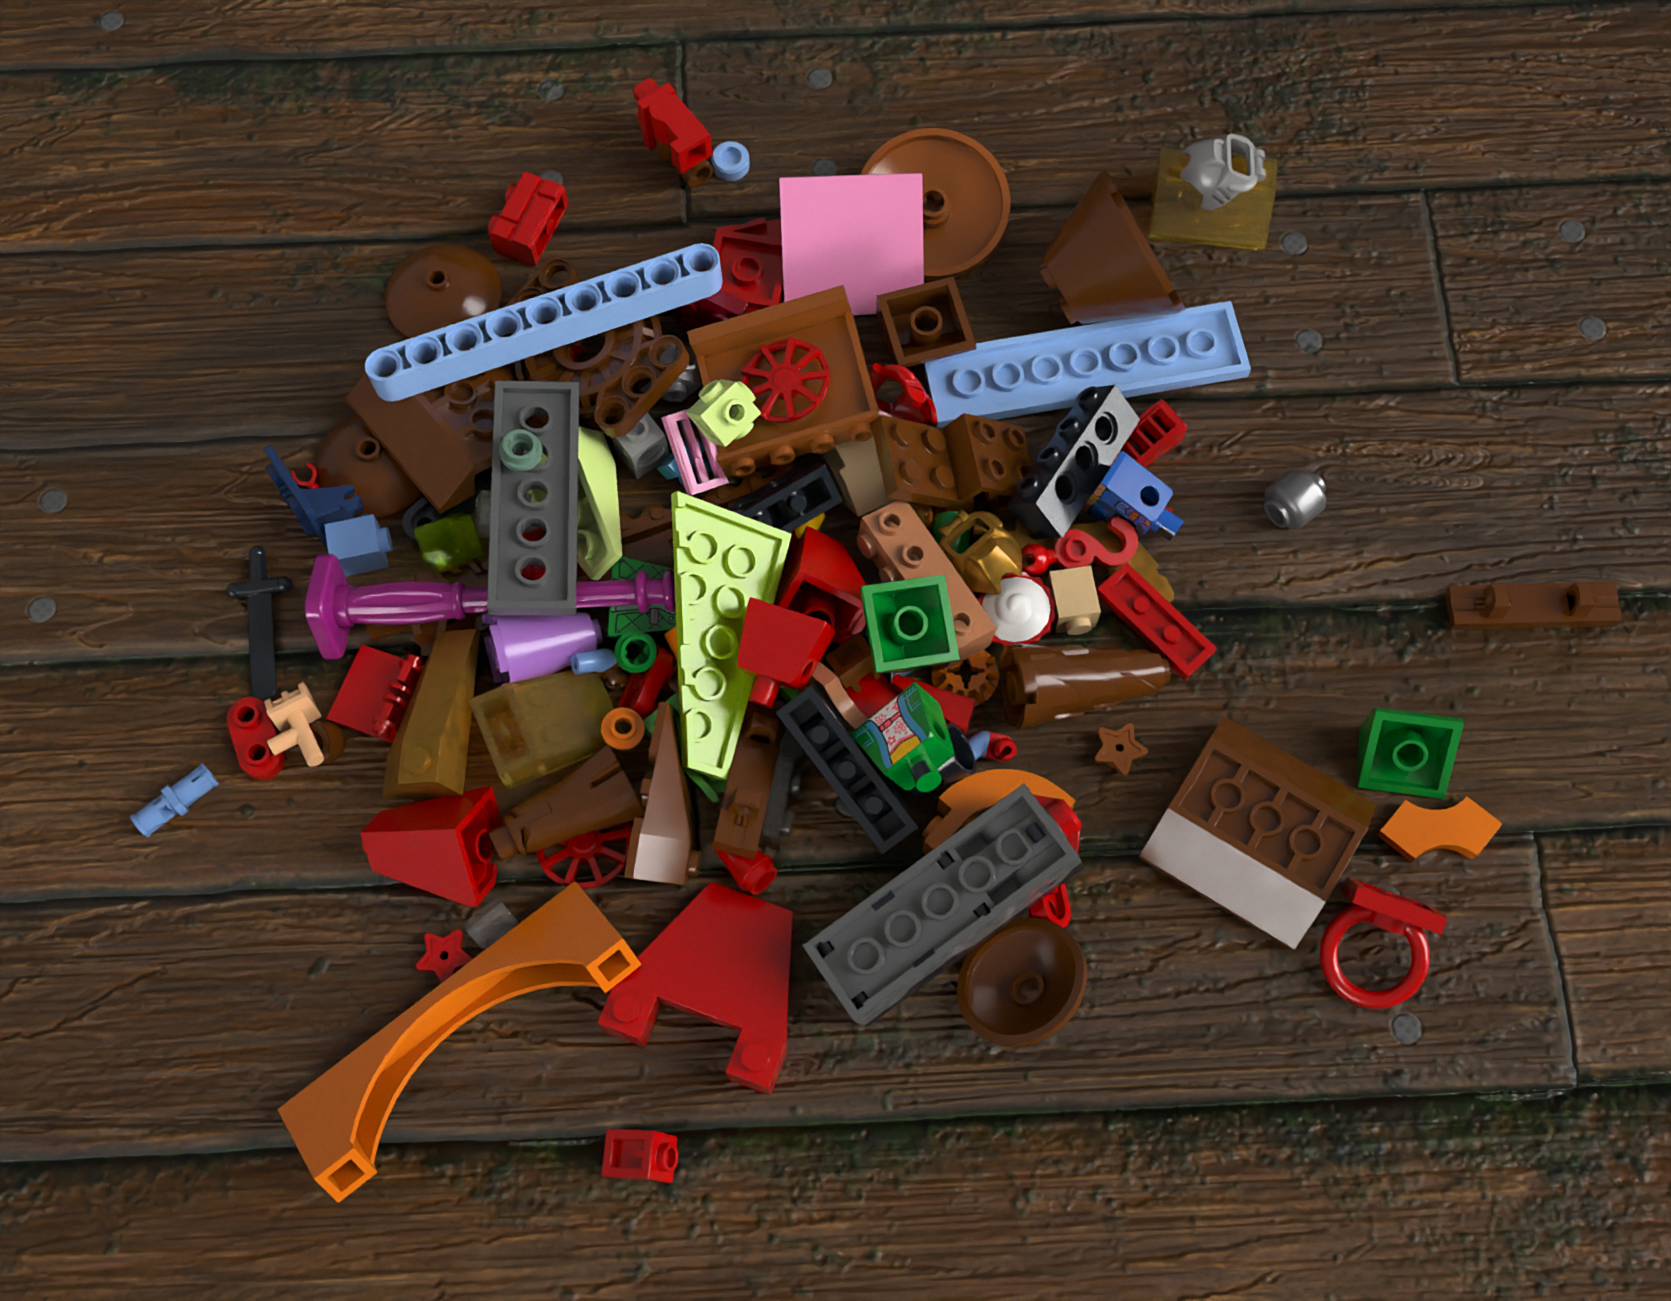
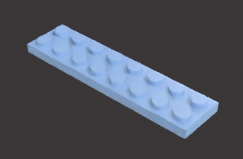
M1231 301L1185 308L1184 311L1178 314L1107 321L976 343V350L922 363L929 396L937 412L938 425L936 427L938 428L945 427L963 413L998 420L1073 407L1077 396L1084 389L1091 386L1116 385L1122 395L1127 398L1245 378L1249 376L1251 371Z

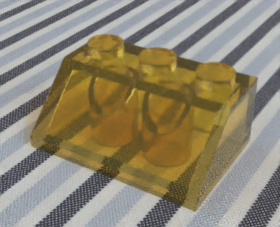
M1161 147L1154 173L1149 239L1264 251L1276 192L1277 159L1265 158L1263 161V169L1266 171L1264 181H1257L1252 189L1239 193L1230 202L1217 209L1204 210L1200 205L1203 195L1191 183L1180 178V173L1187 166L1191 157L1189 155L1185 157L1179 155L1184 149ZM1231 154L1232 169L1246 175V156Z

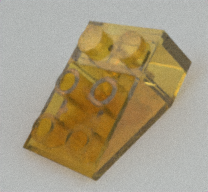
M573 670L516 681L469 699L498 775L507 790L585 759L607 745L601 735V724L606 714L614 708L601 677L596 671L575 675ZM620 722L617 723L615 730L620 734H625Z

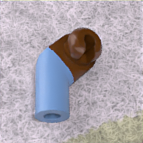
M598 649L571 655L570 662L575 675L596 671L603 680H606V685L613 690L621 689L628 683L629 677L626 674V670L620 667L616 661L615 653L610 649Z

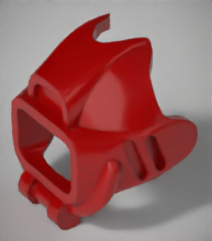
M876 363L871 367L869 376L874 395L889 377L900 383L904 390L893 403H887L875 397L880 415L925 425L931 420V423L938 425L935 405L913 372L904 366L895 364L882 367Z

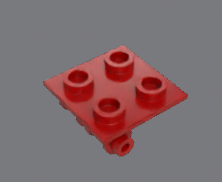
M361 644L326 720L393 743L423 671V660L412 654H407L406 658L403 659Z

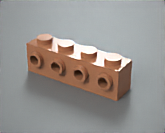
M898 499L862 517L857 544L862 554L867 559L871 558L878 567L882 583L945 574L960 656L958 661L944 663L947 669L989 647L997 627L908 501Z

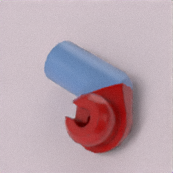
M982 730L968 739L975 756V761L978 758L998 762L1009 761L1013 759L1017 752L1015 742L1004 734Z

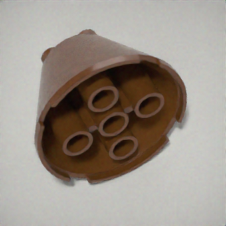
M1106 169L1098 174L1043 253L1044 261L1039 264L1041 268L1039 270L1051 290L1058 287L1061 291L1062 296L1059 297L1060 306L1071 324L1079 321L1081 324L1178 314L1184 311V305Z

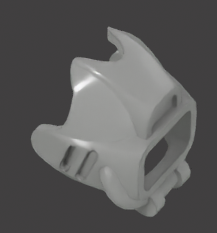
M1230 133L1216 136L1212 139L1196 141L1179 153V155L1184 157L1187 155L1191 157L1187 166L1180 173V178L1191 183L1203 195L1200 205L1204 210H1214L1227 204L1239 193L1252 189L1257 181L1262 182L1266 178V171L1263 169L1265 152L1261 149H1256L1252 142L1242 135ZM1231 151L1245 153L1247 160L1246 175L1232 169Z

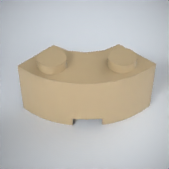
M874 437L862 442L849 441L838 444L832 450L819 454L821 460L832 474L845 505L858 517L897 500L886 496Z

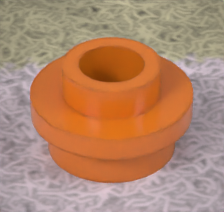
M629 708L613 709L606 714L601 724V735L604 742L612 749L618 751H627L635 748L644 736L645 727L641 716ZM619 722H626L630 725L631 731L627 734H620L615 730V725Z

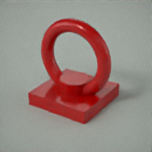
M1346 876L1341 893L1355 905L1341 911L1325 929L1319 953L1322 972L1331 988L1349 1003L1369 1009L1393 1007L1415 994L1426 978L1430 964V949L1423 929L1442 935L1448 917L1430 905ZM1365 920L1379 928L1406 936L1411 948V964L1405 977L1395 986L1382 991L1365 990L1351 983L1343 974L1338 962L1339 943L1346 931L1358 922Z

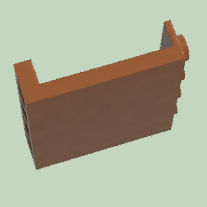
M844 285L687 331L690 346L697 357L703 387L714 380L719 381L720 379L741 382L742 367L746 366L752 356L760 350L759 347L761 345L785 340L788 337H795L797 340L816 345L829 365L830 384L822 402L811 413L801 419L786 423L768 422L757 417L752 422L754 424L753 428L744 437L733 440L726 447L717 445L719 455H716L717 462L726 477L732 475L737 477L746 476L753 473L759 467L770 464L784 465L793 461L797 456L811 452L816 454L825 453L832 450L835 445L849 441L862 442L873 437L870 423L879 417L880 414ZM786 348L771 353L778 364L783 363ZM795 348L792 365L808 352ZM764 357L756 365L755 369L771 371L772 367ZM815 358L801 369V373L822 370L821 364ZM750 377L749 389L764 384L767 380ZM823 380L803 381V387L818 396ZM771 391L755 397L756 399L753 403L759 410L764 406ZM800 394L792 398L795 414L804 410L812 403ZM778 398L770 411V415L787 416L785 400Z

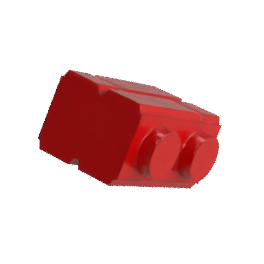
M528 172L522 173L517 184L511 183L505 194V206L501 213H495L490 219L488 235L490 236L494 251L499 255L510 259L515 258L519 262L532 267L536 266L569 206L565 187L548 179L543 180L540 176Z

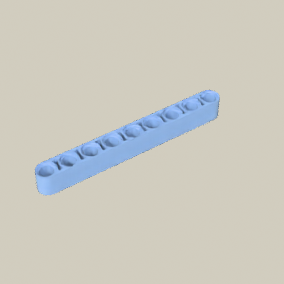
M695 244L377 349L367 357L365 371L380 398L391 402L398 401L710 297L721 289L723 283L719 253L709 244ZM708 269L707 271L699 272V270ZM662 282H670L668 284L660 285V283ZM623 295H631L629 297L620 298ZM591 307V309L587 311H581L584 308ZM553 320L548 324H542L545 321ZM514 333L509 337H503L506 334ZM474 346L473 348H471V349H469V350L462 351L463 349H465V348H467V347ZM434 359V360H433L432 362H430V363L423 364L424 362H426V361H428V360ZM388 373H393L388 377H384Z

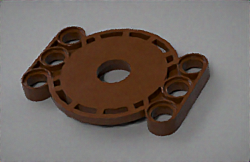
M564 258L550 259L539 268L505 307L579 283L578 274L568 260ZM560 271L568 272L564 282L559 285L550 284L554 274ZM591 307L584 308L581 311H587L591 309ZM657 315L650 316L653 330L647 328L645 322L641 319L599 333V335L605 338V344L600 353L588 361L573 362L571 351L575 342L515 361V369L519 381H527L524 366H526L530 373L528 381L579 382V406H583V408H579V419L594 417L606 435L621 437L629 433L685 371L690 357L687 349L678 337L673 335L662 336L660 321ZM553 320L545 321L542 324H548ZM670 348L679 350L678 356L673 362L668 364L659 362L660 356L664 351ZM643 378L652 380L651 386L646 392L642 394L632 392L633 386L637 381ZM623 409L625 411L622 420L618 423L607 424L605 422L606 416L612 410Z

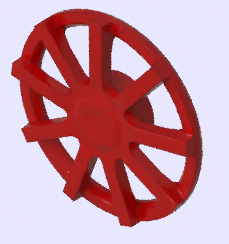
M788 337L785 340L761 345L759 347L760 350L752 356L746 366L742 367L741 382L748 388L750 377L767 380L766 383L750 390L755 397L771 391L764 406L759 410L761 414L758 416L768 422L786 423L805 417L822 402L830 384L829 365L820 349L816 345L797 340L795 337ZM786 348L784 361L782 364H778L771 353ZM795 348L808 352L792 365ZM765 357L772 370L764 371L755 369V367ZM815 358L821 364L822 370L801 373V369ZM823 380L818 396L804 388L803 381ZM800 394L812 402L807 408L795 414L792 398ZM778 398L785 400L787 416L770 415V411Z
M629 821L621 823L623 829L601 834L602 829L561 842L559 845H565L566 848L547 859L545 858L544 849L536 851L542 870L554 882L568 887L574 882L580 864H589L595 880L576 882L581 889L594 888L609 882L626 866L632 832ZM626 839L624 855L603 845L608 841ZM601 855L618 863L614 870L602 877L596 862ZM571 856L573 860L564 879L551 868L558 862Z

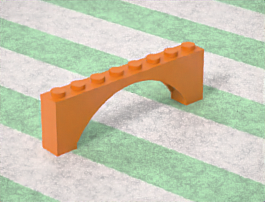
M574 881L277 1109L313 1179L339 1203L377 1173L374 1161L379 1140L388 1116L408 1080L424 1059L445 1038L477 1014L517 995L557 986L600 987L606 993L641 966V963L622 936L576 881Z

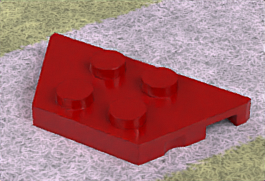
M765 217L750 220L744 225L734 224L717 228L713 247L719 253L723 279L720 290L747 302L749 313L780 304L784 292L781 219L766 222Z

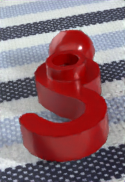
M1119 517L1110 519L1106 524L1107 528L1121 540L1120 551L1118 553H1111L1098 540L1079 529H1070L1063 538H1056L1051 548H1045L1040 544L1024 546L1021 549L1022 558L1027 560L1028 566H1024L1022 563V571H1026L1030 576H1039L1051 564H1055L1059 569L1064 570L1089 566L1092 561L1105 568H1116L1130 561L1135 555L1138 547V536L1134 527L1127 520Z

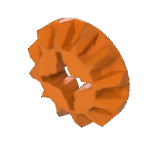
M984 649L965 659L970 671L977 672L978 674L971 676L970 682H968V689H964V682H962L961 676L954 675L953 673L960 671L963 661L948 669L944 664L933 666L932 683L934 687L972 699L975 702V706L987 701L993 695L998 685L999 671L995 656H991Z

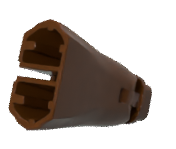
M606 745L589 756L560 780L530 796L511 809L509 815L503 817L505 824L489 831L488 834L501 860H504L518 852L521 853L522 857L526 856L523 845L527 852L531 853L585 833L634 820V818H639L640 815L644 816L645 812L614 752L609 745Z

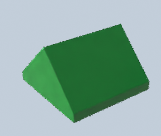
M945 574L860 587L875 673L908 672L960 660Z
M1374 707L1359 726L1357 787L1445 799L1464 725L1463 719Z

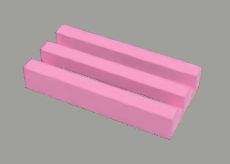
M689 409L661 419L686 493L691 496L729 482L717 462L716 455H719L716 444L710 443L698 428L714 479L709 480L689 416L686 414V411ZM677 421H679L700 484H697L677 425Z

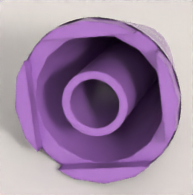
M576 612V616L488 615V613H484L481 618L482 626L490 625L491 636L484 637V643L494 683L502 681L504 683L498 690L501 696L512 694L570 666L572 654L597 650V644L603 643L600 624L597 619L591 620L588 613Z

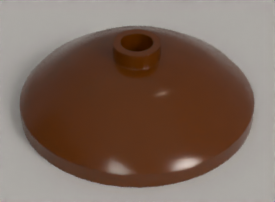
M457 244L433 245L409 255L393 271L385 291V305L388 316L396 330L406 339L413 338L446 320L461 322L501 308L503 298L501 281L493 264L478 251ZM438 280H443V282L439 284H433Z
M356 414L339 422L323 439L315 460L318 486L320 488L353 485L355 492L345 499L348 500L359 494L362 499L361 504L364 507L363 511L354 516L355 518L365 513H369V515L374 514L377 520L392 518L406 512L424 496ZM375 448L372 454L364 455L366 450Z
M1020 918L1011 921L970 951L962 964L957 983V999L963 1018L980 1037L999 1046L1024 1047L1049 1038L1068 1023L1082 1001L1087 984V966L1084 954L1072 935L1052 921L1041 918ZM1038 990L1032 998L1028 999L1032 991Z

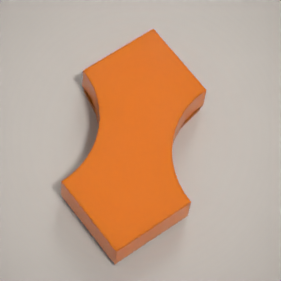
M1468 796L1457 805L1442 810L1421 808L1405 800L1376 835L1411 863L1423 853L1438 849L1456 851L1470 859H1474L1502 826V823Z

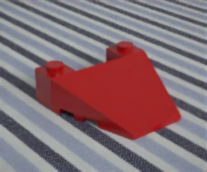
M710 882L637 957L641 966L611 989L597 1024L604 1033L645 1048L662 1005L665 1004L737 1031L740 1035L725 1071L728 1080L771 1096L787 1054L793 911Z

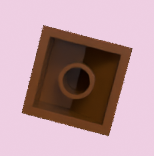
M953 276L877 295L876 320L886 352L895 365L907 368L976 350V343Z

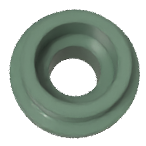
M518 429L511 431L503 438L499 446L501 461L506 467L514 471L530 470L537 466L542 458L543 452L540 440L527 430ZM520 449L528 452V454L521 456L514 453Z

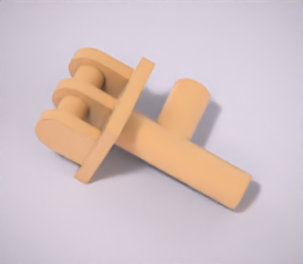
M304 682L297 684L299 689L291 693L285 690L281 692L282 697L273 702L270 698L264 701L268 716L281 732V734L267 740V743L274 755L298 744L307 765L314 767L324 761V757L309 724L321 718L322 715L316 707Z

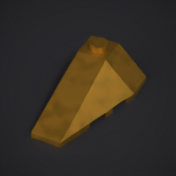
M467 629L438 632L387 755L382 798L391 800L463 796L480 639L479 630Z

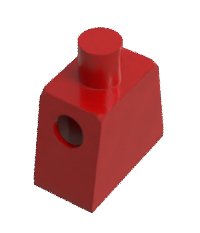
M750 597L737 657V667L744 673L756 677L748 700L773 709L781 686L802 692L835 635L836 631L827 621Z

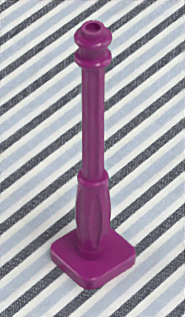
M319 554L315 559L307 591L305 612L322 657L325 660L341 659L344 656L350 627H354L356 623L410 625L454 618L462 620L466 617L467 613L488 612V586L465 587L462 582L412 581L354 588L352 585H348L336 555ZM671 569L665 571L663 578L649 579L645 571H639L636 578L630 580L577 582L576 608L637 605L641 613H646L650 608V604H664L669 612L676 610L674 571Z

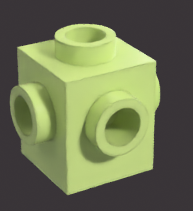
M723 379L719 381L714 380L707 384L699 392L698 396L700 399L686 411V414L710 443L724 447L733 440H738L748 434L754 426L752 422L761 414L753 404V401L756 399L754 394L744 383Z

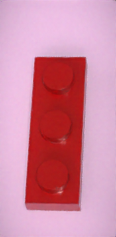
M1127 562L1097 588V596L1153 651L1160 654L1161 658H1166L1169 666L1184 681L1216 652L1217 648Z

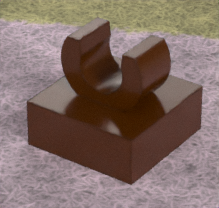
M860 632L824 656L846 689L851 686L854 691L860 692L862 688L858 680L870 672L876 680L881 677V673L874 672L870 646Z

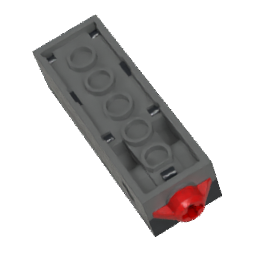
M1022 784L802 946L853 1021L868 1027L1084 869L1078 855L1082 823L1064 799L1034 795L1025 784Z

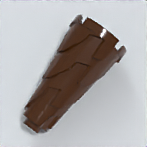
M1013 644L1003 648L999 662V672L1009 671L1007 682L999 683L1006 718L1011 728L1016 727L1015 731L1029 730L1040 724L1082 716L1086 711L1114 706L1125 700L1155 695L1156 691L1163 689L1164 683H1168L1170 680V667L1167 659L1161 658L1160 654L1150 653L1148 650L1085 648L1080 645L1039 646Z

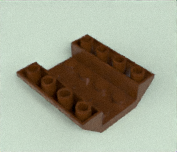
M446 320V321H444V322H442V323H440V324H438V325H436V326H434V327H432V328L426 330L425 332H423V333H421V334H419V335H422V334H425V333H428V332H431V331H434V330H437V329H440V328H443V327H446V326H449V325H452V324H455V323H458V322ZM474 346L467 347V348L463 349L462 351L469 350V349L473 348ZM434 359L428 360V361L424 362L423 364L430 363V362H432ZM509 363L391 402L383 400L377 395L365 372L346 397V403L441 514L475 495V475L492 467L495 381L519 380L516 375L515 366ZM388 373L384 377H388L393 373ZM534 415L529 417L525 423L531 428L538 429L544 427L548 420L543 416Z
M1224 716L1138 858L1294 951L1331 895L1366 833L1377 805Z

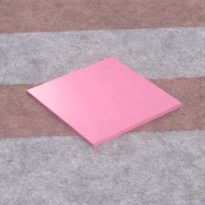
M922 173L779 177L784 302L844 285L853 315L876 314L877 295L924 284Z

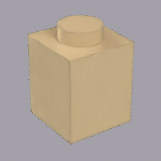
M1091 566L1050 571L1046 586L1051 587V594L1056 603L1054 611L1057 618L1053 621L1055 633L1067 632L1069 635H1080L1096 627L1101 610Z

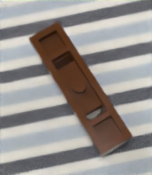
M1616 582L1449 585L1445 591L1450 630L1616 627L1622 621ZM1567 597H1572L1573 609L1571 612L1569 611Z
M748 700L725 785L712 840V849L754 859L758 849L785 727L776 711L786 702L775 700L773 709ZM749 738H753V739H757V740H760V741L768 742V743H770V744L758 742V741H755V740H751V739H749Z

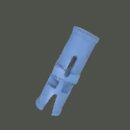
M201 763L173 786L165 785L160 789L162 794L129 817L138 830L148 838L154 831L177 814L185 815L189 812L188 806L220 784L213 777L214 775Z

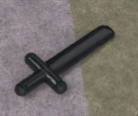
M256 545L249 550L250 581L230 583L226 587V595L231 599L247 598L251 691L255 698L265 701L269 698L271 699L277 690L272 594L290 591L292 581L286 576L267 578L266 551L262 546Z

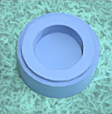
M728 141L719 144L713 150L711 161L713 171L717 177L726 181H735L747 174L750 167L749 153L742 144Z

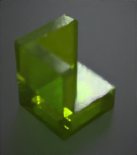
M457 513L416 527L414 530L425 565L434 571H440L483 555L470 515Z

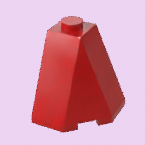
M807 525L788 557L778 585L774 605L827 621L836 631L831 643L838 641L840 645L859 632L861 633L866 625L860 587L866 586V583L843 543Z
M492 786L463 791V796L438 797L380 811L360 832L362 847L368 856L371 869L378 874L469 907H478L496 884L498 866L495 864L490 865L493 854V842L488 832L503 825Z

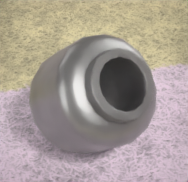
M1291 469L1265 490V503L1263 506L1265 513L1280 528L1300 529L1325 509L1326 496L1324 491L1326 486L1323 480L1314 472L1308 473L1302 469Z

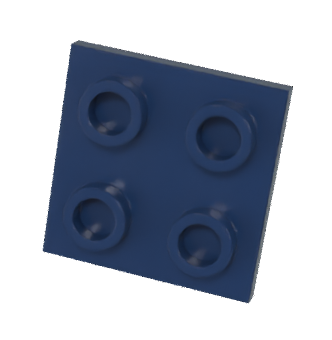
M269 445L264 448L271 462L265 469L275 483L278 492L288 507H291L307 536L311 537L316 534L324 547L327 545L324 524L355 518L356 514L364 510L359 494L348 500L345 499L355 492L353 485L300 489L273 447ZM365 513L359 517L369 515V513Z

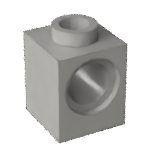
M648 413L626 435L611 437L614 450L636 479L659 466L669 455L666 436Z

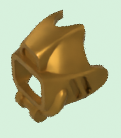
M962 509L956 514L957 517L947 526L944 524L938 529L942 535L939 547L970 591L1000 595L1001 578L1005 573H1014L1017 576H1021V548L1017 541L1002 528V521L996 515L985 511L967 514ZM975 524L988 531L965 552L958 554L952 549V544L956 539Z

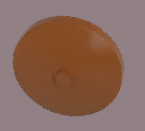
M923 128L900 134L887 141L874 152L860 175L922 173L924 281H936L952 276L958 278L978 268L994 253L1006 231L1010 214V191L1001 166L983 145L967 135L941 128Z

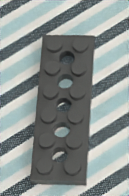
M495 381L488 615L576 616L579 382ZM534 415L543 416L548 420L544 427L538 429L527 426L525 422ZM518 429L527 430L540 440L542 452L547 456V460L543 464L527 471L511 470L500 459L499 446L501 441L511 431ZM520 449L514 454L521 456L528 454V452ZM530 489H540L547 495L539 503H530L523 498V495ZM537 526L542 528L546 535L541 540L533 542L526 540L522 533L529 527ZM538 565L545 570V574L538 580H527L521 575V571L526 566Z

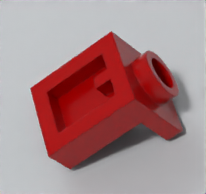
M607 1129L602 1177L672 1183L674 1170L678 1163L676 1136L653 1130Z

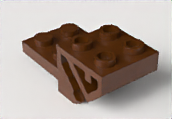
M963 413L943 428L880 415L870 423L886 496L888 498L935 506L937 514L960 511L962 509L967 514L974 512L973 505H975L973 497L980 492H985L990 513L996 515L1011 512L1007 503L1016 492L1017 484L1026 477L1032 468L1027 440L1022 426Z

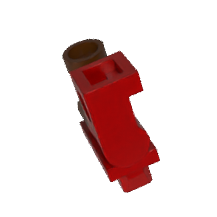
M647 78L632 88L633 97L637 101L638 111L636 115L637 121L641 124L643 142L650 151L657 146L658 158L662 160L672 158V164L680 172L689 187H699L713 173V167L707 161V158L713 155L711 134L676 96L675 89L669 82L659 87L652 78Z

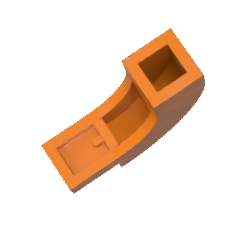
M994 769L975 773L952 785L938 798L937 810L945 817L943 819L937 815L923 831L922 836L926 839L923 843L922 853L927 855L1022 784H1025L1034 795L1064 799L1071 809H1073L1076 800L1051 781L1030 772L1014 769Z

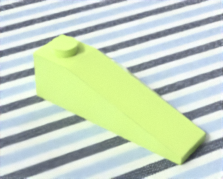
M579 426L577 563L591 580L598 581L622 557L616 464L604 433ZM542 453V458L538 465L543 464L547 460L545 454ZM530 489L526 492L530 503H539L547 496L540 489Z

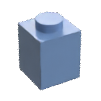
M374 514L324 524L328 553L337 556L345 577L389 568L386 552L393 551L391 536L387 527H380Z

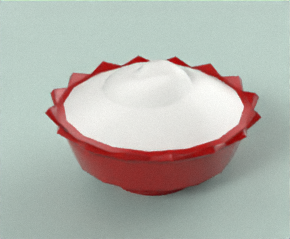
M1023 571L1021 576H1017L1014 573H1006L1001 578L1000 595L981 592V596L977 599L997 627L991 642L1000 643L1004 647L1013 644L1038 643L1043 635L1050 632L1051 624L1057 618L1054 611L1056 603L1051 594V587L1044 585L1040 577H1031L1026 571Z

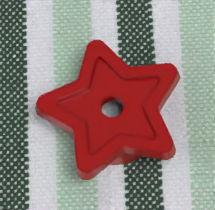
M457 929L444 938L426 933L424 940L427 952L416 964V969L418 971L435 972L442 983L469 963L473 958L462 949L463 931ZM443 952L448 953V958L442 960L440 957Z

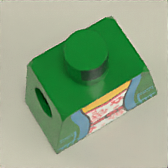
M916 682L851 732L853 738L877 767L905 791L911 790L915 786L921 792H929L937 788L942 780L938 768L951 759L954 753L939 702Z

